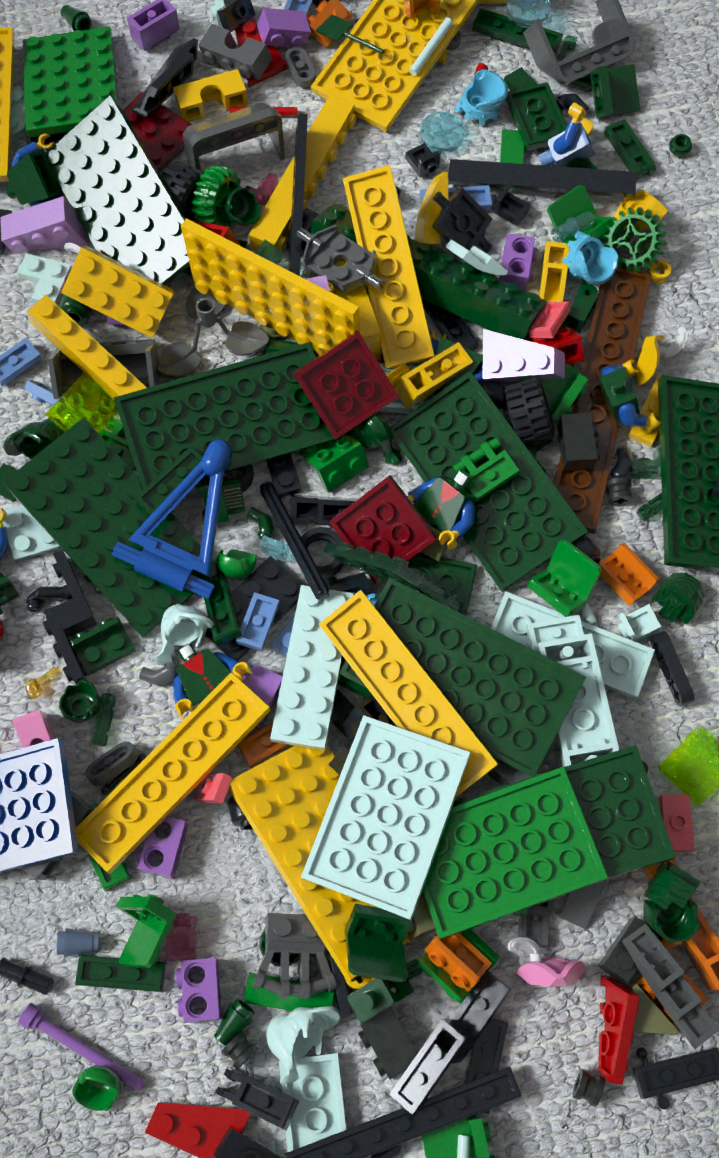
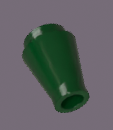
M69 5L62 7L61 16L74 31L89 30L91 28L92 21L88 13Z
M236 999L234 1003H229L214 1037L226 1046L236 1035L253 1022L254 1010L240 999Z

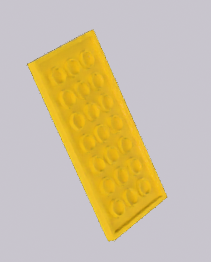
M373 0L350 31V34L383 49L385 53L376 52L346 37L311 85V91L326 100L329 95H333L354 103L355 115L358 118L387 132L480 0H440L439 13L435 14L427 7L412 19L405 14L404 0ZM445 18L452 19L453 24L418 74L413 76L409 72L411 66Z
M187 218L180 225L195 288L200 293L216 298L219 303L235 308L240 314L256 319L263 326L267 325L274 328L280 335L296 340L299 345L311 342L313 350L317 351L319 355L356 331L360 332L359 306Z
M327 744L325 750L293 746L233 778L230 782L229 791L345 979L349 982L357 977V975L351 974L348 969L345 927L355 904L372 905L301 878L340 775L328 765L335 756ZM408 934L403 942L404 945L410 942Z

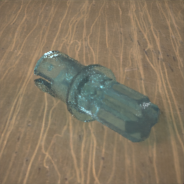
M587 211L576 218H568L566 223L551 230V235L558 233V235L552 237L553 240L560 243L572 235L575 236L577 231L593 225L595 216Z

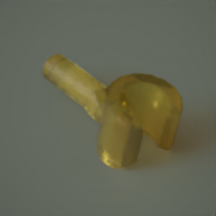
M55 667L38 679H31L26 682V693L31 700L43 694L40 685L44 684L58 672Z

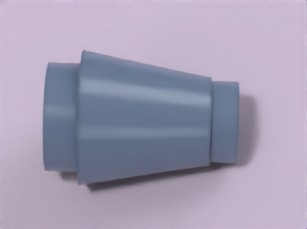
M65 928V931H58L57 955H64L65 958L98 951L99 933Z

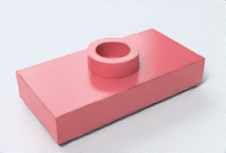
M547 302L529 329L530 338H553L571 310L570 303Z
M224 773L208 774L199 783L193 800L199 803H224L232 777Z
M689 794L661 795V816L674 852H693L695 847Z

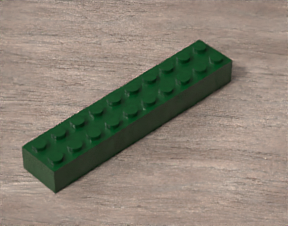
M333 203L313 219L311 234L336 225L339 233L357 244L351 213L346 206ZM407 235L422 299L492 332L523 340L529 337V329L544 308L546 300L541 299L535 293H528L518 288L514 283L504 282L494 274L483 272L467 262L454 259L448 253H441L427 243L415 241Z

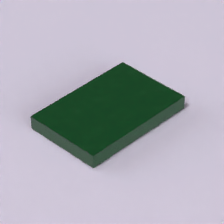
M548 82L508 92L505 100L527 151L549 146L547 142L549 139L565 131L567 124Z
M419 552L397 568L394 580L463 615H467L477 564L444 557L437 561Z

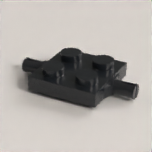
M463 187L457 188L449 200L440 191L437 192L433 200L442 209L432 227L448 243L452 239L469 251L473 246L479 245L485 253L489 252L493 245L484 235L493 218Z

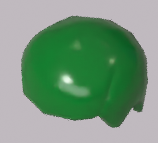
M231 549L226 555H223V550H220L216 556L215 563L224 575L232 579L249 577L253 572L257 556Z
M93 1065L80 1073L73 1087L72 1095L76 1102L85 1108L94 1111H108L120 1095L122 1088L121 1080L108 1067Z

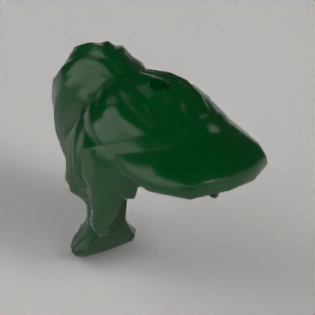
M376 412L347 432L366 449L381 448L385 454L386 464L400 463L402 459L401 454L391 445L392 435L390 426L379 412Z
M53 418L45 419L42 422H32L9 435L4 441L3 448L7 455L18 456L23 454L31 460L67 430L58 420Z

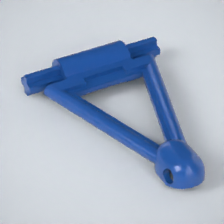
M215 439L210 442L199 464L128 539L144 547L142 551L118 541L113 548L112 556L133 565L134 571L180 592L186 589L209 599L215 585L192 575V572L195 570L210 577L223 476L232 459L231 445L223 439ZM207 475L210 477L200 557L151 536L154 530L202 478Z

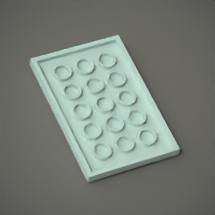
M363 715L301 878L412 920L471 753Z

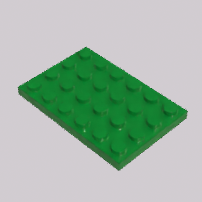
M110 26L23 39L25 125L28 138L38 137L41 134L51 135L70 132L110 95L116 98L118 102L113 35Z
M564 766L452 807L423 887V893L440 940L608 879Z

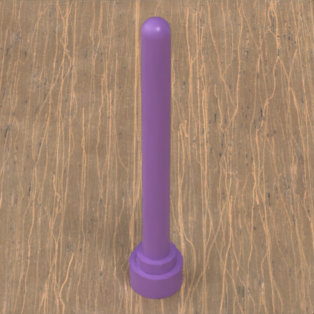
M31 1002L23 1011L18 1021V1024L27 1030L30 1028L36 1030L38 1028L95 1065L108 1067L117 1074L122 1082L135 1090H142L144 1088L145 1082L142 1078L44 1018L45 1014L41 1012L42 1008Z

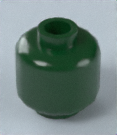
M65 294L62 296L60 308L77 324L87 323L93 308Z

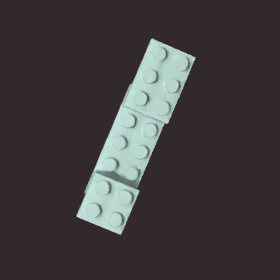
M580 615L527 624L526 630L532 650L586 677L557 734L561 752L555 757L557 768L618 751L619 746L592 633L584 635Z

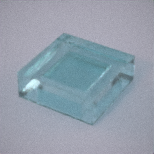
M265 535L260 542L262 553L271 555L283 562L286 561L289 555L288 545Z

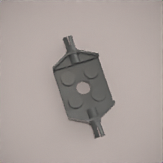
M336 225L318 231L315 234H311L303 227L297 231V237L307 242L303 255L304 265L319 276L326 275L327 281L343 292L347 293L368 284L374 286L377 290H381V287L383 288L385 281L374 275L378 259L375 250L372 251V254L339 233ZM339 261H347L345 266H335Z

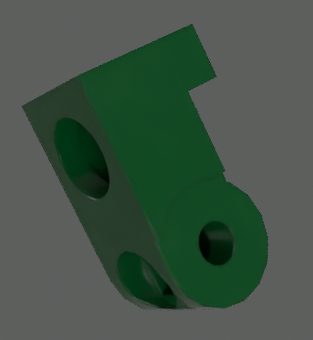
M583 284L578 288L574 304L565 318L568 328L575 332L581 333L595 306L598 289L594 285Z

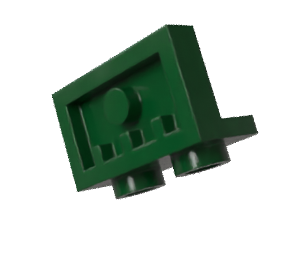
M119 617L114 619L108 618L102 621L99 627L91 631H83L77 634L74 640L70 641L88 676L136 651Z

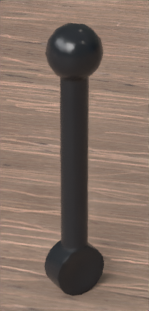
M144 753L138 754L135 764L124 770L110 784L105 785L100 792L104 796L110 793L112 788L133 771L147 755Z
M639 1047L636 1050V1056L642 1060L643 1065L648 1064L647 1050L644 1047ZM663 1094L657 1095V1106L663 1110L669 1108V1100L663 1097Z

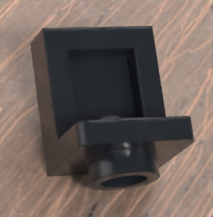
M423 143L405 152V159L419 178L426 174H432L439 168L440 153L438 151L432 153L429 147Z
M508 183L503 190L500 189L495 195L494 214L518 226L529 212L531 204L511 194L512 185Z

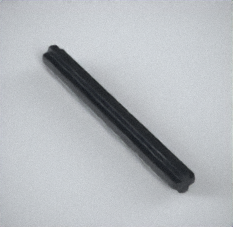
M271 482L262 483L260 485V493L317 600L328 598L329 588L274 485Z

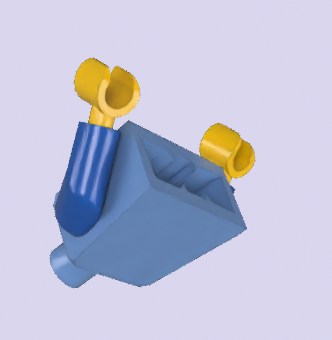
M573 103L569 108L568 114L573 119L571 122H568L565 131L549 139L547 142L550 150L538 155L542 165L550 166L556 163L559 167H565L569 161L576 157L590 158L596 155L589 138L593 132V123L584 118L586 111L577 103Z

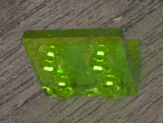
M83 373L45 415L64 432L84 417L100 433L118 410L115 401L86 373Z
M699 724L658 766V769L683 793L689 794V798L696 805H701L719 787V742Z

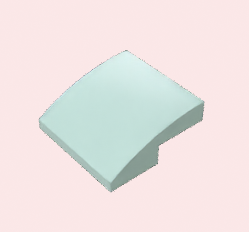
M452 239L445 246L452 253L479 270L495 275H506L508 273L496 260L475 246L469 251Z

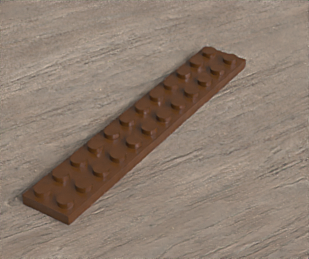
M617 267L614 275L606 283L599 286L598 297L584 350V360L579 371L588 378L586 382L588 388L581 397L577 396L572 403L574 409L571 414L591 413L592 422L597 424L595 443L600 446V460H597L593 470L563 471L560 453L553 483L588 533L595 534L619 429V427H616L599 388V378L604 367L622 365L631 359L634 360L652 274L637 273L636 270L627 271L623 267Z

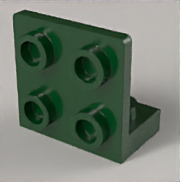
M634 64L608 68L606 65L590 72L596 119L640 111Z

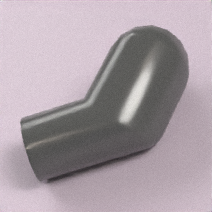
M168 662L166 666L158 671L143 667L139 674V679L159 687L165 686L174 681L175 677L178 676L176 671L178 665L175 662Z

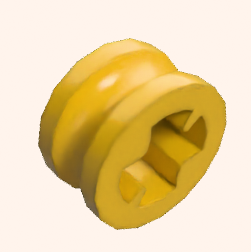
M658 259L659 262L657 264L651 263V269L648 270V274H652L651 281L653 283L662 284L668 280L672 269L669 262Z

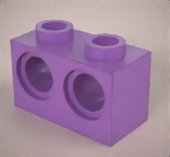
M507 233L501 266L508 273L506 275H499L500 280L514 283L518 288L526 291L527 283L532 282L535 268L531 267V262H536L538 248L534 247L535 237Z
M167 816L145 839L144 846L139 847L135 859V864H138L137 869L143 873L174 880L189 826L185 820ZM162 826H171L169 837L165 839L158 838V831ZM155 853H162L164 856L162 864L152 867L150 864L151 857Z
M215 957L181 961V968L176 969L177 986H182V999H178L179 1017H183L184 1023L222 1019L218 959ZM202 967L205 971V978L201 983L194 984L191 981L190 974L193 969ZM203 997L206 1000L207 1008L204 1013L197 1015L192 1010V1003L196 998Z

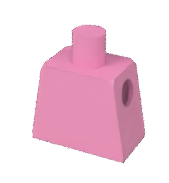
M41 710L12 719L23 748L39 744L42 741L46 742L56 739L48 714Z

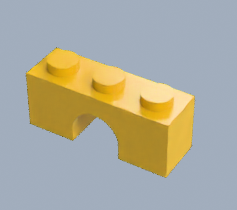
M238 69L173 87L175 102L180 116L188 122L205 118L203 106L211 100L222 102L226 111H230V106L244 107L248 105L246 88Z

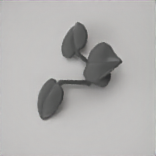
M194 286L186 301L188 315L193 319H197L195 321L196 329L193 346L190 349L185 343L170 344L161 353L157 370L171 377H183L195 372L201 363L200 356L194 352L197 350L202 325L204 327H212L217 322L224 333L228 335L226 339L227 349L237 356H247L257 352L268 344L269 338L261 328L245 321L234 323L231 331L228 330L219 315L224 310L225 305L219 303L216 298L208 294L200 293Z

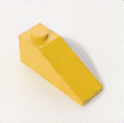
M458 342L401 376L394 389L404 405L409 409L429 397L469 367L473 360Z

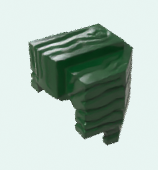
M687 572L672 573L670 577L665 579L652 600L662 606L658 614L662 615L663 618L672 623L675 619H678L687 625L704 602L705 592L702 583Z
M668 861L666 865L664 863L659 865L652 879L647 884L649 887L644 896L665 910L671 903L684 909L685 904H687V901L692 897L701 882Z
M691 898L685 904L684 909L671 903L666 910L649 899L643 900V918L654 931L669 943L689 941L700 929L698 905Z

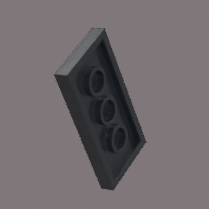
M271 555L231 593L240 628L254 592L280 601L271 628L298 603L300 588L303 584ZM207 628L204 637L221 653L237 661L251 649L237 644V638L218 646L214 641L211 628Z

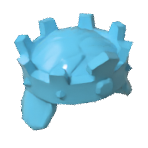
M483 69L477 71L472 84L464 90L454 111L461 114L464 110V118L468 121L471 117L478 119L479 125H484L488 119H492L495 122L498 111H500V105L508 95L506 82L493 71Z
M577 231L575 234L577 240L575 242H568L567 246L570 250L568 256L563 257V263L567 264L569 268L567 276L569 278H578V281L586 280L592 285L606 283L614 275L618 267L619 256L617 251L613 248L604 247L599 239Z

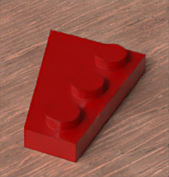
M158 1102L145 1133L196 1157L216 1158L213 1154L229 1126L243 1134L251 1113L237 1108Z

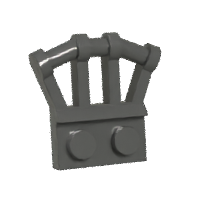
M266 914L265 954L252 987L257 989L262 987L279 995L280 999H288L289 996H300V999H309V996L328 990V992L336 990V980L330 971L324 954L325 945L307 915ZM274 954H280L279 982L266 976ZM289 955H300L299 984L289 983ZM309 955H314L322 979L310 983Z

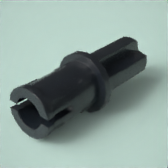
M5 957L0 960V976L17 983V987L22 988L24 986L43 995H48L54 984L53 978L32 970L30 965L24 967Z

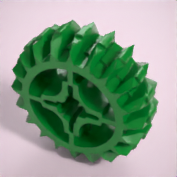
M211 166L209 169H205L204 174H200V181L196 182L197 187L193 192L194 199L191 201L194 203L192 212L195 213L194 220L230 228L231 223L234 222L230 221L225 213V198L232 189L242 187L240 186L241 179L238 178L237 173L228 167Z
M629 207L627 215L624 211H619L620 219L612 217L613 227L610 225L606 226L610 234L603 235V239L608 240V243L603 244L604 247L613 248L617 251L619 256L618 268L623 267L627 271H631L635 267L637 273L642 272V265L647 270L651 269L649 261L657 264L659 260L655 256L657 254L663 256L665 253L663 250H660V246L668 245V242L661 240V238L668 235V232L660 231L665 227V223L658 222L660 216L658 214L652 216V210L650 209L644 212L642 207H638L635 212L634 208ZM636 221H645L652 233H641ZM627 225L626 234L619 238L621 231ZM634 235L640 237L636 245L628 243L631 242ZM652 242L647 253L643 255L644 246ZM619 247H628L630 254L633 255V260L624 258L619 251Z

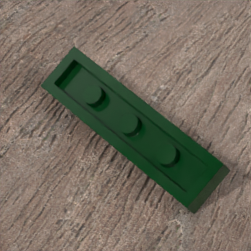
M482 8L479 9L472 31L529 48L523 32L531 25L530 23ZM544 28L552 50L557 53L562 42L563 33Z

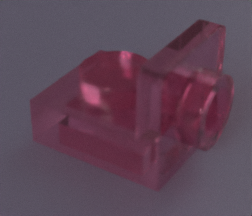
M269 173L265 180L259 183L257 189L248 185L245 186L247 190L256 194L255 198L262 205V210L278 185V177Z
M187 913L176 914L172 930L166 936L167 961L196 960V916H190Z

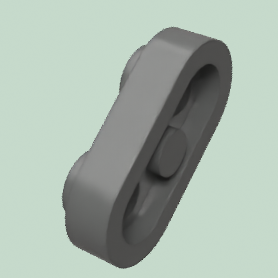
M301 47L289 48L285 53V62L294 83L299 87H310L316 80V73L307 52Z
M122 742L93 761L87 767L85 775L94 786L106 785L118 774L135 764L138 758V751L131 742Z

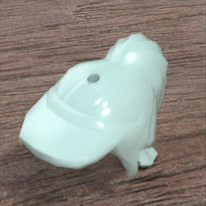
M176 604L169 607L164 612L161 622L162 651L155 656L154 661L158 665H166L168 662H172L171 654L175 645L185 646L197 640L195 647L198 648L207 628L213 627L214 623L193 606Z
M334 1006L318 1008L298 1007L289 1015H278L270 1021L267 1027V1043L271 1052L284 1065V1074L280 1079V1084H290L299 1078L295 1058H303L313 1046L316 1048L315 1053L317 1055L321 1054L322 1038L325 1031L339 1023L340 1012L338 1008Z

